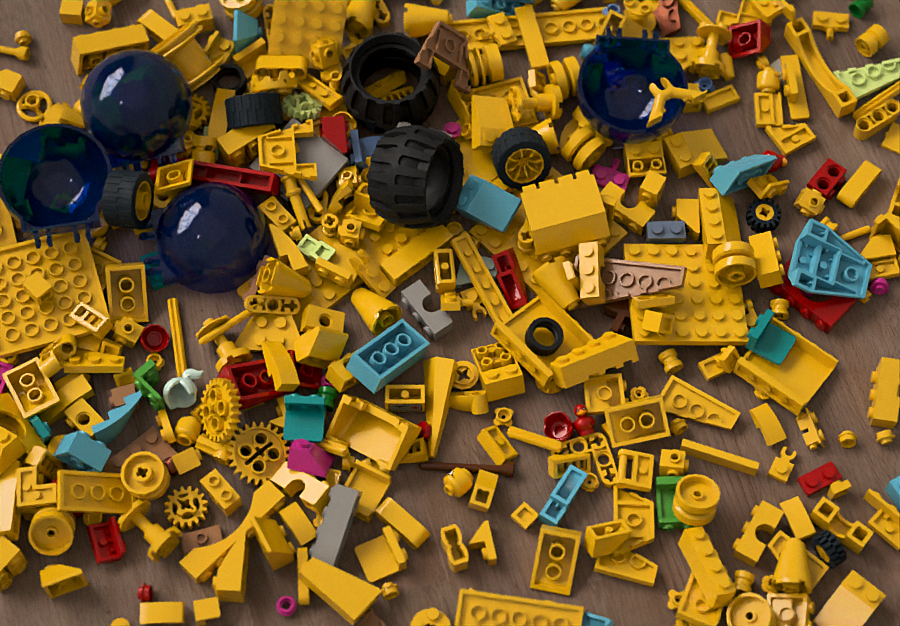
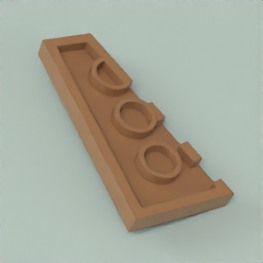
M153 426L109 459L101 472L121 474V468L125 460L132 454L140 451L151 452L157 455L162 462L165 458L177 454V452L167 441H163L161 433Z

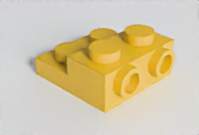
M622 373L589 376V380L583 382L587 415L605 414L604 409L629 402L628 398H625L624 392L627 391L626 380H622Z
M767 593V602L776 614V626H813V622L810 621V614H814L815 604L814 601H811L812 599L808 594Z

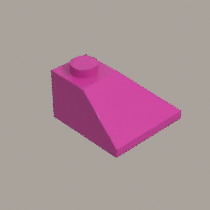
M295 439L290 446L287 468L326 477L335 461V457L314 443L308 442L305 439Z

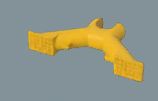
M661 78V84L665 90H660L654 83H651L649 90L655 97L646 127L649 128L662 120L663 113L666 112L664 106L667 100L675 98L681 99L683 102L690 101L691 104H694L706 97L707 90L701 92L677 88L667 78Z

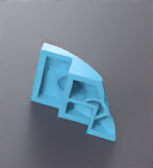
M141 391L124 397L126 405L107 412L110 419L91 426L97 441L107 445L122 432L142 396Z

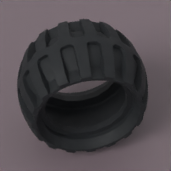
M381 32L379 35L369 36L351 51L349 58L345 62L341 79V89L345 105L361 126H366L373 133L384 134L396 128L399 122L421 126L435 109L440 93L439 70L434 58L429 70H424L414 64V60L422 48L420 41L414 37L410 38L400 32ZM385 68H399L407 71L419 82V85L412 94L402 99L391 101L377 99L367 93L363 87L364 82L369 76Z
M409 125L385 132L381 140L377 142L375 151L371 156L367 176V192L370 197V205L375 209V213L386 221L404 228L425 229L443 225L453 215L452 213L458 205V199L463 187L464 159L459 143L448 134L427 126Z

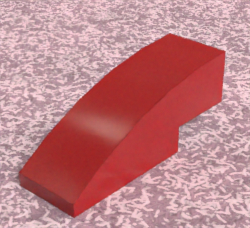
M513 247L491 256L498 271L496 276L510 310L526 305L528 303L526 287Z

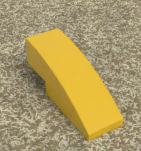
M217 88L207 136L219 138L229 131L225 100L236 96V90Z
M269 224L270 235L279 260L284 264L289 263L290 268L300 275H309L308 265L297 245L281 229L273 224Z
M262 341L261 346L268 377H273L275 390L294 391L300 385L288 351L280 341Z
M81 374L60 388L56 393L61 403L37 414L42 423L46 421L49 426L65 416L64 411L81 397L87 400L94 396L93 389L84 375Z

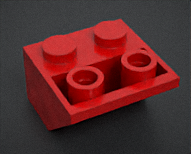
M344 116L322 117L319 122L320 138L346 156L348 150H350V141L346 139L348 121L344 120Z

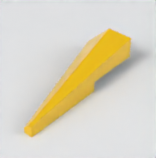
M433 357L423 361L426 422L431 425V435L427 439L429 458L436 459L449 411V397L458 364L454 359Z

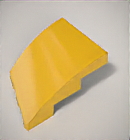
M362 183L354 192V205L345 215V219H357L362 221L363 227L380 232L386 220L376 214L375 209L371 207L370 197L367 192L368 183Z

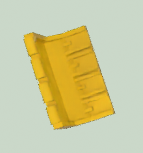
M589 170L575 173L576 179H573L572 174L558 177V184H555L554 179L539 182V189L536 188L535 184L522 187L523 193H520V197L531 230L537 262H548L558 256L567 257L573 252H579L580 243L598 241L602 247L610 243L606 211L594 174L590 175Z

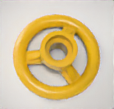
M32 90L26 92L17 101V113L25 121L39 122L45 119L44 113L40 110L41 101L45 99L47 102L46 112L53 105L52 99L43 91ZM30 109L31 111L35 112L37 116H27L23 113L22 110Z

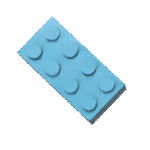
M402 318L354 352L346 369L375 394L421 360L430 343Z

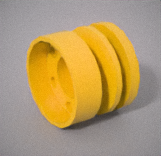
M495 43L484 45L482 47V55L478 48H473V54L468 49L469 60H466V67L469 70V80L473 87H478L479 81L481 85H485L486 76H488L491 83L504 80L503 63Z

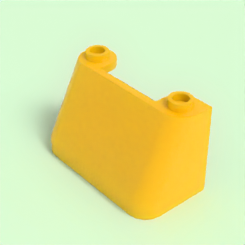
M343 394L325 438L346 445L377 461V464L380 465V470L390 473V470H396L419 436L422 428L365 399Z

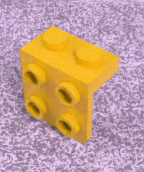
M336 242L332 246L336 253L329 261L318 257L316 260V273L334 281L340 286L350 289L358 274L349 262V258L352 256L356 257L362 263V266L364 262L356 251Z
M390 525L382 528V536L355 547L356 556L369 583H374L407 568L406 560H408V555L404 548L400 549L398 533L396 530L392 531Z

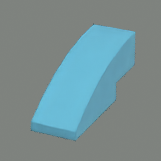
M570 464L540 512L538 520L546 525L558 527L588 474Z

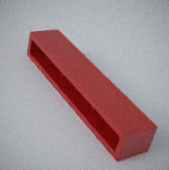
M171 157L169 164L188 159ZM194 160L192 183L278 197L281 182L280 177L275 173Z

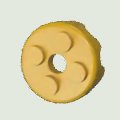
M285 70L280 71L277 81H272L269 76L258 78L257 75H252L251 77L252 93L275 92L282 95L291 94L292 90L298 87L296 74L294 72L288 74Z

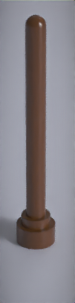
M514 462L502 463V465L419 463L421 470L452 471L455 468H465L469 472H479L481 469L490 473H501V475H505L507 478H513Z

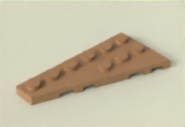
M576 255V257H575V262H574V266H575L578 270H579V255ZM604 258L605 267L600 268L601 279L605 284L606 303L684 287L687 273L685 266ZM580 299V301L578 302L579 306L576 307V308L573 309V310L582 309V308L591 307V306H596V305H601V304L586 305V304Z

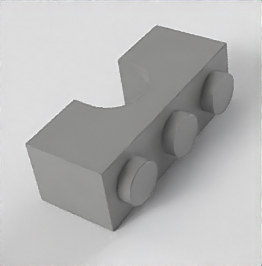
M421 280L401 291V304L406 310L409 309L412 312V318L417 324L420 323L423 326V331L428 338L431 337L435 342L453 330V321L445 311L439 309L435 312H428L424 309V306L431 302V293Z

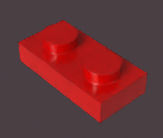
M830 461L799 477L797 482L805 495L809 497L830 486L832 483L841 480L842 476L834 463Z

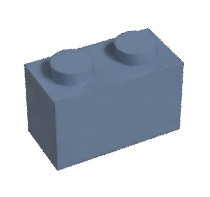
M651 221L646 223V244H685V221Z

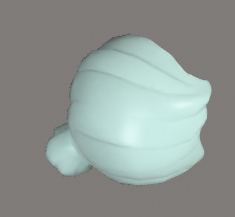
M187 369L183 372L182 377L172 378L166 383L163 389V398L170 410L187 408L195 403L197 386L193 380L200 379L204 375V371Z

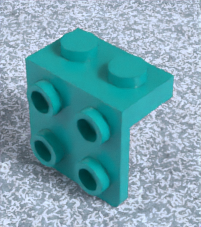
M767 309L764 315L760 313L755 322L757 324L756 328L751 327L746 336L749 340L745 348L775 365H781L795 343L796 337L770 323L774 312Z
M296 393L285 395L284 440L293 442L295 439H305L313 443L322 442L326 410L325 397L316 394L310 396H301Z

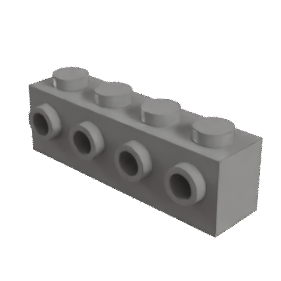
M335 484V487L332 486L329 492V498H331L329 505L325 506L322 513L323 523L318 526L316 531V543L311 546L309 551L311 558H317L337 568L362 491L341 484Z

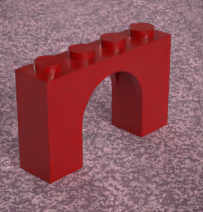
M790 258L783 266L785 275H782L783 283L768 288H770L774 295L789 301V306L799 311L803 318L813 322L817 329L828 334L854 307L858 299L833 296L823 302H814L807 299L800 292L799 288L792 285L787 276L791 262Z

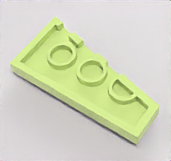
M900 58L882 61L881 64L876 65L867 64L865 67L857 69L855 67L848 68L847 71L842 72L834 71L833 74L839 81L847 85L856 99L859 100L900 80Z

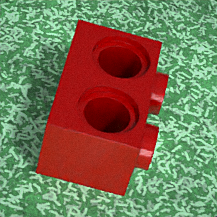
M828 158L807 183L806 188L815 189L822 193V197L826 200H831L836 193L835 189L845 183L847 169Z

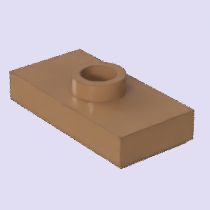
M219 524L185 533L180 537L185 556L194 548L206 547L223 540Z

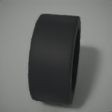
M235 64L221 65V70L211 78L213 91L216 93L217 88H222L218 83L222 77L235 75L239 77L240 82L237 86L229 88V90H236V96L242 95L247 86L245 73L242 68Z
M540 317L534 320L525 333L527 347L539 356L554 354L564 338L563 330L559 323L548 317ZM543 327L551 331L555 337L553 345L544 346L539 344L533 335L535 329Z

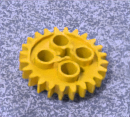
M214 378L210 380L209 384H206L207 390H203L204 398L201 397L203 405H200L202 409L200 416H203L201 423H204L203 430H207L206 436H210L209 440L214 442H227V440H231V436H235L234 430H238L237 423H240L238 415H241L239 411L241 404H238L240 396L236 395L238 389H234L235 384L231 383V380L227 378Z
M261 421L257 427L256 423L252 422L251 428L245 424L244 431L238 428V435L231 436L234 441L230 440L228 442V445L232 448H227L226 452L231 455L226 460L232 461L229 468L235 467L236 469L233 475L241 474L239 480H242L244 477L247 478L246 484L253 480L254 486H257L259 481H261L262 485L266 480L272 483V477L287 462L285 460L288 459L289 454H286V452L290 450V447H285L288 441L281 439L283 433L277 434L278 427L271 430L270 423L267 427H264ZM261 436L264 439V444H258L255 437ZM268 443H272V446L266 449L261 456H257L250 464L245 465V462L252 458L256 452L262 450ZM246 448L249 451V456H243L240 453V449ZM268 452H275L277 459L269 458ZM254 463H258L261 465V472H257L254 470Z

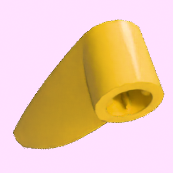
M484 390L450 393V408L472 412L475 415L489 412L487 393Z

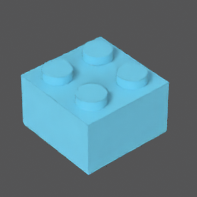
M76 431L63 436L53 456L77 471L101 472L112 451L107 449V445L103 442L91 439L88 433Z

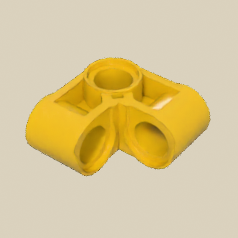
M69 333L63 334L41 351L39 355V368L46 377L50 378L64 367L65 361L76 352L77 340L75 336ZM65 343H69V344H71L72 346H71V347H65V346H63V345H64Z

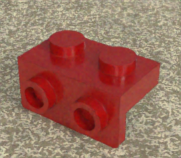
M110 517L108 522L91 524L86 528L97 565L120 561L126 552V544L122 541L120 525L116 522L115 517Z

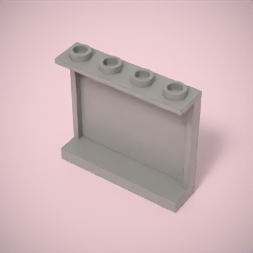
M292 118L282 130L289 129L291 125L296 123L301 125V123ZM314 134V137L294 138L300 149V152L296 153V164L316 163L318 181L307 179L305 181L318 198L344 168L351 167L348 158L316 134ZM259 156L249 166L250 169L261 171ZM276 174V175H278L280 178L283 177V176H285V175H282V174ZM281 182L279 197L288 203L290 198L285 196L286 190L283 182ZM301 188L300 196L308 215V208L312 203Z

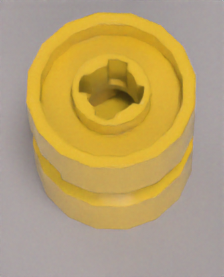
M874 24L855 39V46L863 56L871 57L878 49L889 42V35L882 26Z
M194 135L193 145L196 148L192 150L193 160L215 164L217 153L214 152V149L218 146L217 137Z

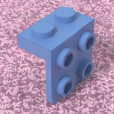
M357 129L350 130L351 138L347 139H349L350 149L353 151V154H350L351 165H356L359 173H361L364 168L369 167L365 163L366 158L372 156L377 142L381 140L383 135L359 138Z

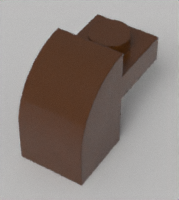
M628 299L605 304L603 315L615 319L610 331L623 334L626 325L631 327Z

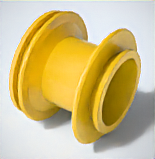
M193 20L178 29L143 56L144 61L149 60L146 67L161 63L176 83L167 93L169 97L179 92L181 97L186 96L221 70L220 66L217 65L224 59V55H219L210 60L195 39L196 35L203 29L202 25L196 27L197 20Z

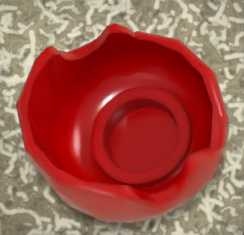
M159 324L147 326L140 335L141 345L144 350L150 353H160L169 344V333Z
M555 411L545 417L543 430L545 436L561 442H566L572 436L573 423L566 413Z

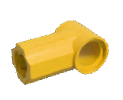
M204 433L199 435L194 448H198L200 452L211 456L216 462L228 466L230 461L226 460V458L231 454L227 453L226 450L227 448H232L228 445L229 441L214 442L209 440L210 436H206Z

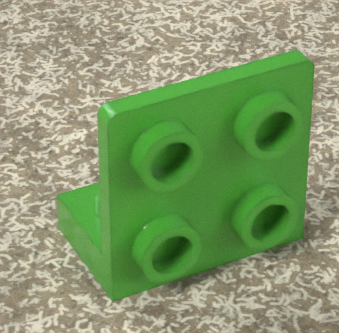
M149 359L133 373L134 385L138 388L137 392L141 391L143 399L147 397L151 401L150 405L155 411L166 410L162 397L153 389L161 378L156 364Z

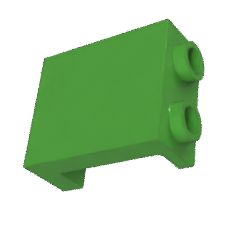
M685 476L656 477L655 495L658 529L673 531L679 528L684 530L698 527L686 525L679 521L672 510L677 483Z

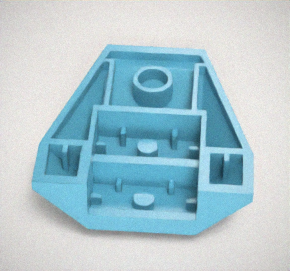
M810 218L795 242L787 276L793 286L808 293L864 299L872 264L827 225Z

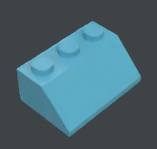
M759 154L749 157L744 156L738 161L733 160L724 166H717L709 180L722 196L749 187L746 183L750 178L766 175L777 157L775 155Z

